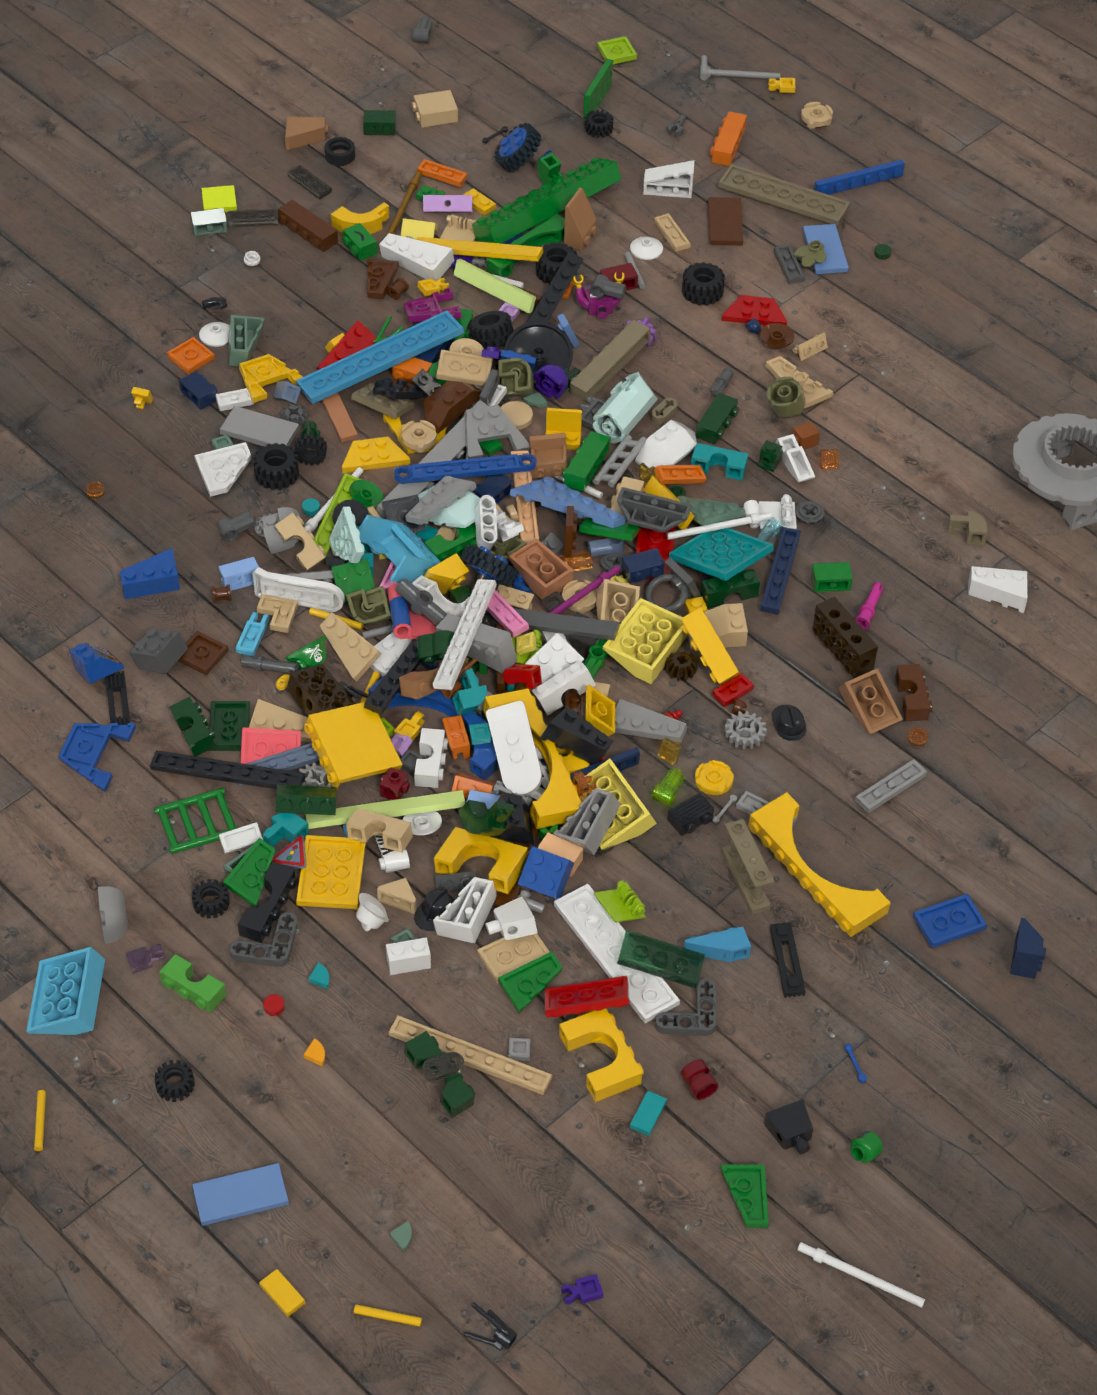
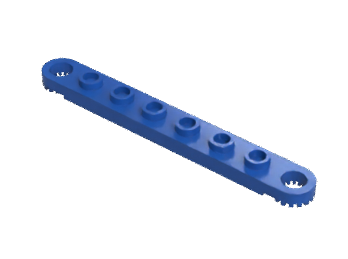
M526 453L523 455L512 454L411 464V466L402 465V467L399 466V468L395 469L394 478L398 483L406 484L441 480L444 476L466 478L526 472L535 469L536 457ZM524 461H530L531 463H530V465H529V464L526 465V463H523V462H524ZM400 473H406L407 476H405V477H404V476H403V477L401 476V477H400L399 474H400Z

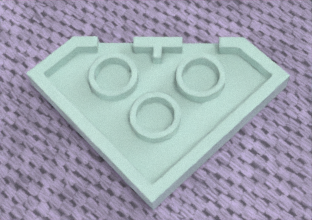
M343 507L329 537V543L333 555L349 560L350 563H359L362 555H364V545L361 544L360 532L355 525V515L352 514L350 507Z

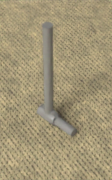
M701 56V80H707L711 76L780 78V73L711 69L707 65V56Z

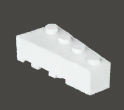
M390 233L379 244L382 258L398 261L400 267L425 279L433 278L434 281H437L454 262L453 249Z

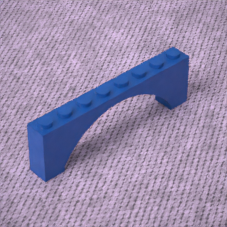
M384 676L368 689L369 695L374 691V689L384 678ZM400 690L387 707L419 706L437 710L449 717L458 716L452 700L453 697L449 699L444 697L441 690L420 699L401 696ZM473 712L461 715L469 738V725L488 723L483 717ZM492 735L491 743L472 745L474 754L470 759V771L485 780L499 769Z

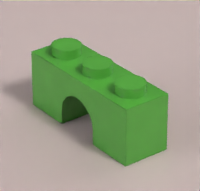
M175 954L160 970L162 985L167 989H173L178 992L183 999H189L194 1002L199 1009H205L211 1013L226 996L225 984L209 974L199 982L190 981L193 976L192 964Z

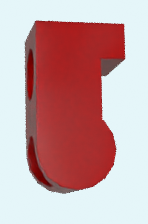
M514 664L504 670L503 679L510 685L526 683L528 689H534L542 684L540 665Z

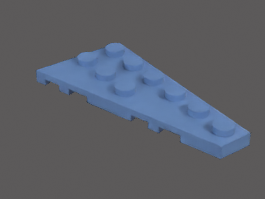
M544 477L541 480L532 481L531 483L510 489V496L512 497L520 495L525 497V501H539L541 506L567 513V506H574V513H578L577 517L593 518L592 521L594 523L610 528L624 525L626 522V518L620 515L619 512L607 508L604 504L593 501L592 498L580 494L579 491L568 488L567 485L555 481L552 477Z

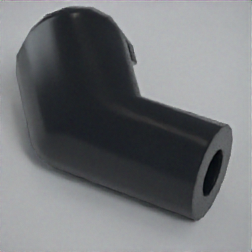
M212 297L202 300V305L204 309L218 305L219 309H224L227 307V300L224 297Z

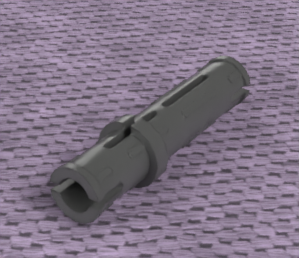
M243 655L241 659L242 667L254 668L258 671L269 670L290 674L299 670L298 663L267 659L264 656L252 657Z

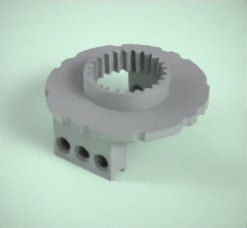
M1064 413L1056 414L1053 417L1044 416L1039 421H1032L1020 431L1016 438V443H1014L1012 461L1014 468L1019 471V478L1027 482L1028 487L1032 491L1048 500L1060 501L1065 505L1062 519L1068 522L1070 530H1074L1097 522V464L1093 463L1092 467L1086 465V468L1082 466L1076 468L1075 465L1070 467L1068 463L1062 464V460L1058 459L1068 455L1072 456L1075 442L1082 440L1083 443L1088 442L1090 447L1095 446L1094 450L1097 451V419H1089L1079 414Z

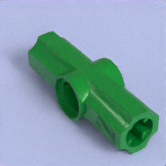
M598 638L595 645L590 647L589 655L583 663L589 670L593 680L599 670L605 666L606 658L609 655L603 650V646L608 641L606 639Z

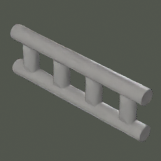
M627 434L595 476L593 483L598 485L601 480L609 481L608 485L614 487L642 449L647 439L641 437L639 441L632 440L631 435ZM626 447H634L631 452L623 451ZM618 458L625 459L623 463H615ZM609 469L617 470L614 475L606 474Z

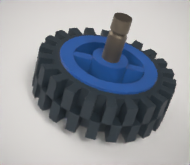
M530 123L519 124L518 127H514V131L510 130L509 135H505L499 142L501 145L497 146L498 150L495 151L496 155H494L495 160L508 172L515 169L518 170L520 165L523 167L525 165L524 162H529L532 166L536 165L537 161L533 158V153L537 152V147L541 145L540 133Z
M467 544L460 557L465 565L479 574L477 580H485L487 578L510 587L517 575V571L508 565L505 558L500 555L493 556L490 550L483 546L477 548Z

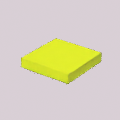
M234 185L201 188L204 211L224 208V212L237 211Z

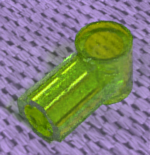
M676 768L670 769L661 784L657 783L651 799L670 807L676 798L679 787L685 780V775L681 770Z

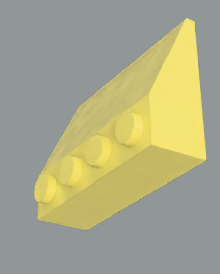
M640 598L621 622L615 641L608 640L603 646V650L632 675L652 684L665 667L669 655L675 653L688 636L681 627L683 624L681 618L683 617Z
M610 758L574 783L580 800L584 801L595 788L613 793L621 803L599 845L602 850L640 836L657 824Z

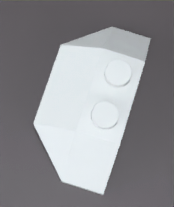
M670 420L647 438L635 462L648 471L653 470L656 466L675 465L695 449L697 444L695 432L682 423Z

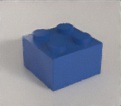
M532 846L518 884L557 900L563 894L574 862Z

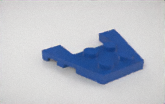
M99 723L74 724L58 756L59 760L106 792L113 778L112 773L95 768L110 737L130 742L136 725L134 723H128L127 725H118V723H111L110 725H99Z

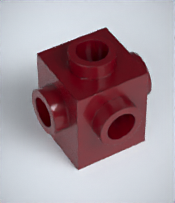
M390 767L387 774L384 773L381 778L380 796L389 800L401 799L403 794H407L410 788L408 774L402 770Z

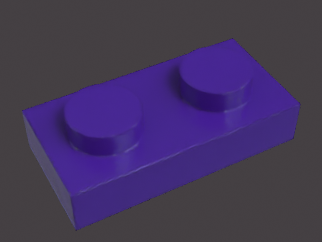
M487 346V349H482L481 356L500 359V348Z

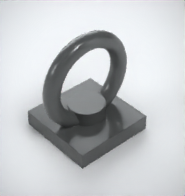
M671 557L665 561L671 574H662L654 578L648 584L645 591V600L657 605L652 598L655 587L664 581H671L676 589L681 592V595L674 604L665 607L659 606L670 612L680 609L686 602L688 594L692 598L702 597L694 580Z

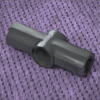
M403 579L396 587V592L411 604L410 608L415 614L424 615L436 626L447 615L445 611L433 602V596L428 591L419 590L408 579Z

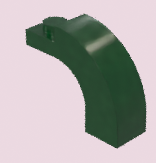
M468 800L458 812L461 822L468 832L495 837L506 830L505 821L515 810L513 804L496 801L487 811L484 802Z

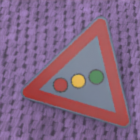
M302 835L297 837L273 856L271 863L276 862L292 868H306L304 837Z

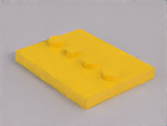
M306 835V868L301 869L296 900L297 906L358 909L366 843L347 837Z

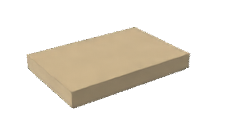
M441 350L436 379L484 386L491 372L493 358Z
M537 933L511 940L501 938L477 949L478 956L497 984L499 983L498 977L549 953V950Z

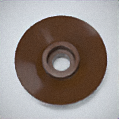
M772 323L762 328L760 338L763 343L770 347L784 348L793 342L794 332L787 325Z

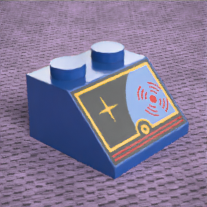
M89 643L78 644L75 648L69 650L75 669L90 684L124 669V665L111 652Z

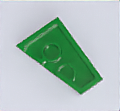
M259 838L223 881L224 886L255 908L264 885V876L270 867L276 849Z
M551 951L498 977V982L517 1012L520 1013L562 972L563 967Z
M721 1165V1172L745 1227L768 1228L765 1165Z

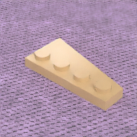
M782 356L766 361V368L776 379L792 377L800 383L806 399L804 409L833 397L832 390H826L820 382L811 380L807 373L798 371L795 365Z
M332 612L320 625V628L356 682L382 654Z
M257 700L249 728L301 731V741L312 743L304 729V724L308 717L263 700Z

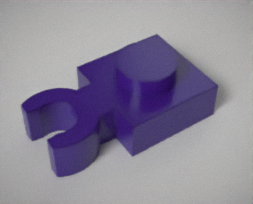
M597 1274L576 1279L575 1286L564 1285L561 1287L562 1294L567 1292L571 1294V1296L565 1297V1304H572L578 1298H580L581 1304L603 1298V1291Z

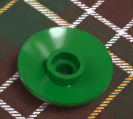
M356 480L349 488L352 499L361 502L366 508L373 506L376 509L384 499L381 490L367 480Z

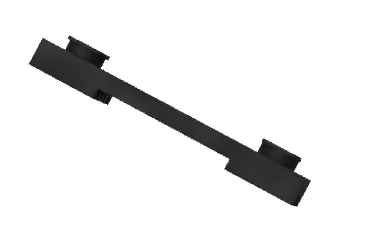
M124 671L122 673L118 672V674L115 672L105 677L110 724L127 725L130 723L125 674ZM121 691L123 718L119 716L117 719L113 692Z
M791 923L771 924L770 931L780 971L784 998H787V996L791 997V995L796 997V995L800 996L801 994L805 996L806 991ZM781 943L782 945L787 943L789 946L795 975H787Z

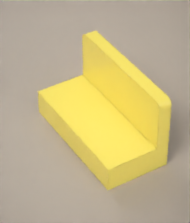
M403 218L401 236H410L415 240L418 237L434 238L438 224Z

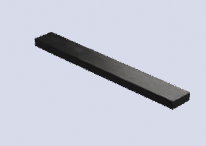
M156 750L150 764L151 770L271 789H277V784L303 786L305 780V773Z

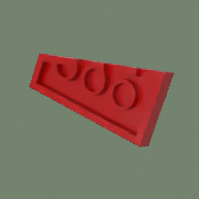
M357 320L316 369L320 370L375 344L373 340L376 336Z

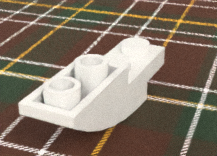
M496 509L498 540L504 542L519 535V532L524 531L522 523L507 519L505 512Z

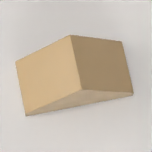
M406 878L378 887L377 898L379 902L415 914L416 898Z

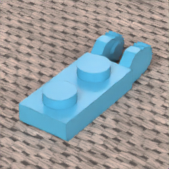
M252 613L237 643L236 653L255 656L269 622V615L264 614L261 622L258 623V613Z

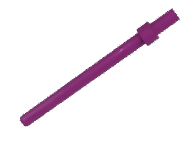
M616 565L608 572L601 573L598 579L549 613H562L598 588L604 579L611 580L610 578L621 572V569Z

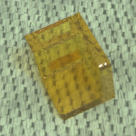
M641 463L639 479L647 485L652 476L657 477L654 472L655 467L648 468L644 463Z

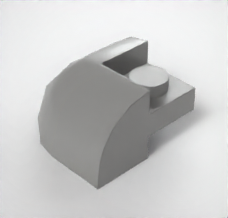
M290 507L277 508L278 513L262 517L263 531L271 554L293 548L299 540L291 539L284 543L274 529L275 524L291 513L301 518L300 513L296 509Z
M110 886L98 887L105 944H110L124 937L128 930L125 895L118 888Z

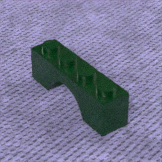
M425 1031L405 1043L404 1053L416 1069L430 1068L437 1071L443 1077L446 1086L441 1092L440 1102L452 1118L474 1105L475 1092L469 1084L466 1085L461 1072L452 1066L448 1054L440 1050L438 1041L434 1036H430Z

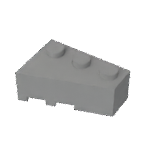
M595 788L579 805L580 809L572 817L569 816L566 819L565 825L560 830H556L553 835L582 847L583 852L595 855L621 803L613 793Z

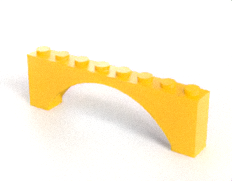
M529 689L486 696L483 704L485 716L488 709L517 701L524 702L535 747L545 759L549 772L548 787L537 801H532L529 814L536 829L566 823V819L569 816L572 817L580 809L579 805L583 800H580L577 794V787L570 779V772L563 764V757L558 753L556 743L548 739L546 741L540 739L548 725H545L542 712L536 706L535 697L531 695Z
M787 792L750 814L748 823L750 831L761 839L763 845L774 853L775 858L787 867L788 872L799 880L801 886L811 893L813 899L822 905L828 916L834 918L841 930L850 937L888 914L891 902L878 889L862 891L841 887L823 879L806 865L796 849L792 834L793 819L798 816L800 805Z

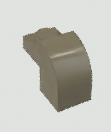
M968 511L967 516L950 515L948 532L966 533L967 544L985 545L987 523L982 515L974 511Z

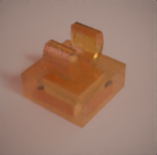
M838 449L820 450L821 469L839 468Z
M583 772L575 773L572 781L577 787V794L580 800L586 799L587 793H591L596 788L595 784H587L591 783L592 776L584 777Z

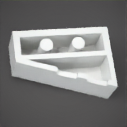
M474 877L458 894L459 897L452 904L449 903L446 906V910L440 917H435L433 922L437 935L470 943L476 942L497 896L493 881Z

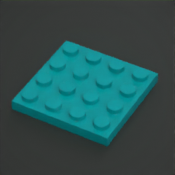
M726 528L701 533L670 552L669 556L679 564L727 581L774 550L773 544Z

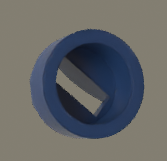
M756 318L751 319L746 324V329L751 333H758L761 327Z

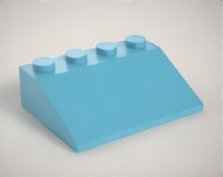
M92 947L39 961L26 1030L28 1034L78 1035L93 1031L105 959Z

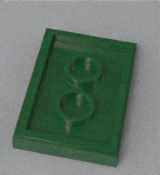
M211 701L210 727L216 737L212 739L216 747L209 751H241L242 728H249L250 701Z

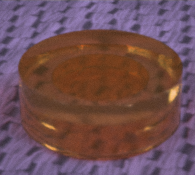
M97 481L89 483L86 486L87 496L92 499L102 497L105 493L104 485Z
M916 727L909 731L908 741L910 744L921 747L927 743L928 733L926 730Z

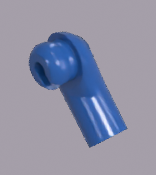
M518 572L514 578V589L531 593L532 590L525 586L526 582Z

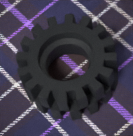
M596 110V112L591 111L585 117V131L588 132V135L592 134V137H595V135L597 138H600V136L603 138L605 135L609 136L613 130L614 118L612 114H609L608 111L604 113V110H601V112L599 110Z
M305 433L304 436L300 435L299 438L297 437L294 450L298 455V460L300 463L305 462V465H308V463H311V466H314V463L319 465L326 458L327 442L324 441L323 437L319 438L320 435L318 434L313 436L314 433H310V436H308V433Z
M207 879L208 883H205L203 880L200 882L201 886L197 884L192 891L193 908L203 918L205 915H207L208 919H211V915L217 918L218 913L223 915L224 911L228 910L230 904L228 889L224 886L223 882L218 884V880L214 879V882H211V879ZM209 895L218 896V900L211 903L204 902L203 898Z
M170 1060L169 1065L165 1062L162 1064L163 1068L159 1066L157 1069L158 1073L155 1072L156 1090L162 1099L165 1096L166 1101H169L170 1098H172V1102H176V1098L182 1101L184 1100V1095L188 1098L190 1096L189 1092L192 1093L194 1090L193 1071L190 1066L187 1067L186 1062H183L181 1065L180 1060H177L175 1064H173V1060ZM173 1076H179L183 1079L182 1083L176 1086H170L166 1082Z

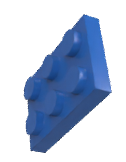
M968 894L913 913L915 922L931 948L983 931L987 927L986 922Z

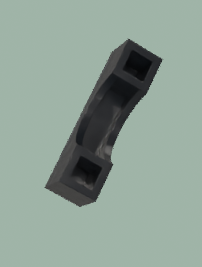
M276 862L271 863L264 876L265 889L270 892L271 897L262 906L246 908L238 923L239 936L259 943L263 942L265 936H269L274 920L277 921L282 905H285L288 901L290 890L296 887L297 878L295 877L294 868Z

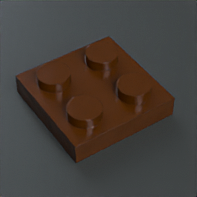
M567 506L564 557H572V550H576L578 513H574V506Z
M196 631L185 643L188 650L180 657L178 662L207 676L229 651L228 646Z

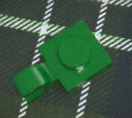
M423 185L416 193V200L423 201V195H445V192Z

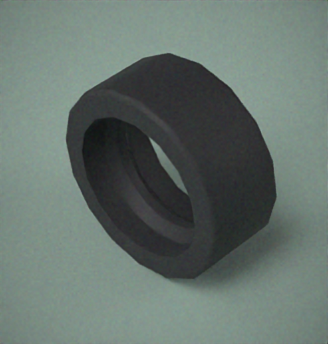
M335 137L326 142L324 147L325 158L330 164L343 166L354 160L355 145L350 139ZM338 149H343V150H346L347 152H345V153H340V154H339V153H334V152H332V151L338 150Z

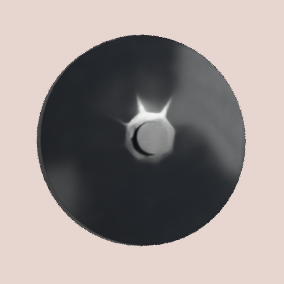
M530 322L519 326L508 337L504 349L536 358L533 375L546 364L558 365L567 374L573 360V347L568 336L558 327L546 322Z

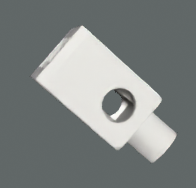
M523 897L495 908L493 911L495 920L485 923L489 935L500 932L504 940L538 933L535 918Z

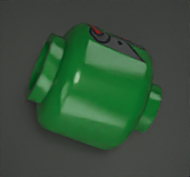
M871 1131L862 1132L852 1140L850 1146L851 1154L857 1161L870 1163L882 1153V1141L877 1134Z

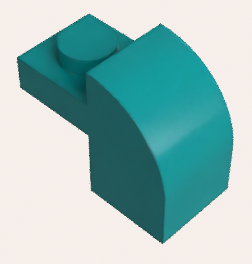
M473 669L466 670L460 677L464 690L457 691L452 698L458 716L474 712L484 701L487 694L486 685L478 686L479 680L474 674Z
M294 813L276 814L271 817L272 827H268L265 830L263 840L274 847L283 838L290 843L301 835L305 839L306 835H309L308 822Z

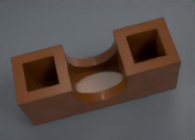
M920 664L897 665L895 680L898 692L911 693L904 695L902 710L905 722L928 720L929 713L932 712V702L928 700L929 689L924 684V671H921Z

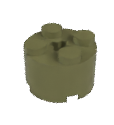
M778 378L772 386L768 387L767 397L777 417H792L803 412L806 403L805 395L800 383L794 380V378Z

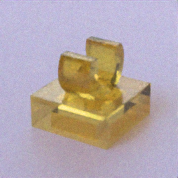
M666 737L662 740L657 756L672 765L676 764L682 749V743L673 742Z

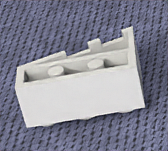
M695 160L645 169L643 195L691 198Z
M972 566L968 580V595L989 602L993 600L1002 603L1003 607L1011 606L1019 609L1018 612L1024 613L1027 603V571Z

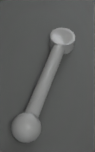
M730 795L728 803L717 816L713 817L712 822L714 824L719 823L720 817L729 806L737 802L736 795Z

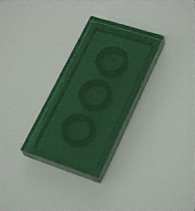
M626 930L617 964L696 989L705 954Z

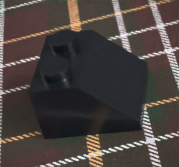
M503 792L497 802L513 804L515 811L505 821L506 830L498 835L497 838L534 845L532 819L529 814L530 809L522 796Z

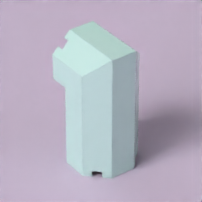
M639 372L627 376L625 382L622 383L620 381L610 391L611 397L593 416V420H595L593 423L594 430L597 433L610 436V443L621 442L658 400Z

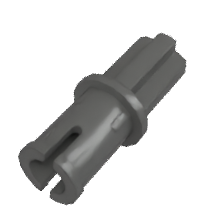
M725 368L721 376L716 378V383L711 389L713 396L718 395L723 389L727 388L729 380L734 375L731 369Z

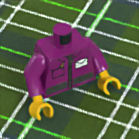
M615 273L614 281L622 283L624 281V273H622L621 279H617ZM580 274V282L576 281L575 276L573 277L572 283L577 288L575 289L577 302L588 311L589 315H598L599 319H605L608 314L613 313V308H616L622 300L608 295L595 297L590 292L592 284L582 285L581 287L583 276Z

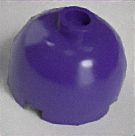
M546 364L534 374V380L537 383L536 388L549 398L555 396V399H558L567 389L568 376L564 369L558 365Z

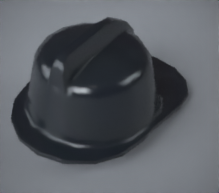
M780 705L773 710L772 718L776 730L783 739L796 741L805 735L806 723L803 714L798 708L792 705Z
M446 888L430 891L417 908L414 920L420 929L425 931L436 930L433 920L436 916H441L449 903L452 904L455 901Z

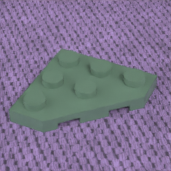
M685 496L677 497L681 502L692 505L690 510L694 515L692 520L703 526L745 517V509L739 507L736 503Z

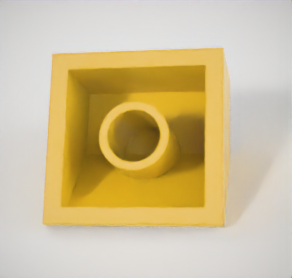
M456 553L428 569L424 577L437 582L441 594H447L450 590L461 587L460 584L466 580L469 570Z
M587 685L585 720L590 722L600 732L610 736L615 733V702L591 685Z

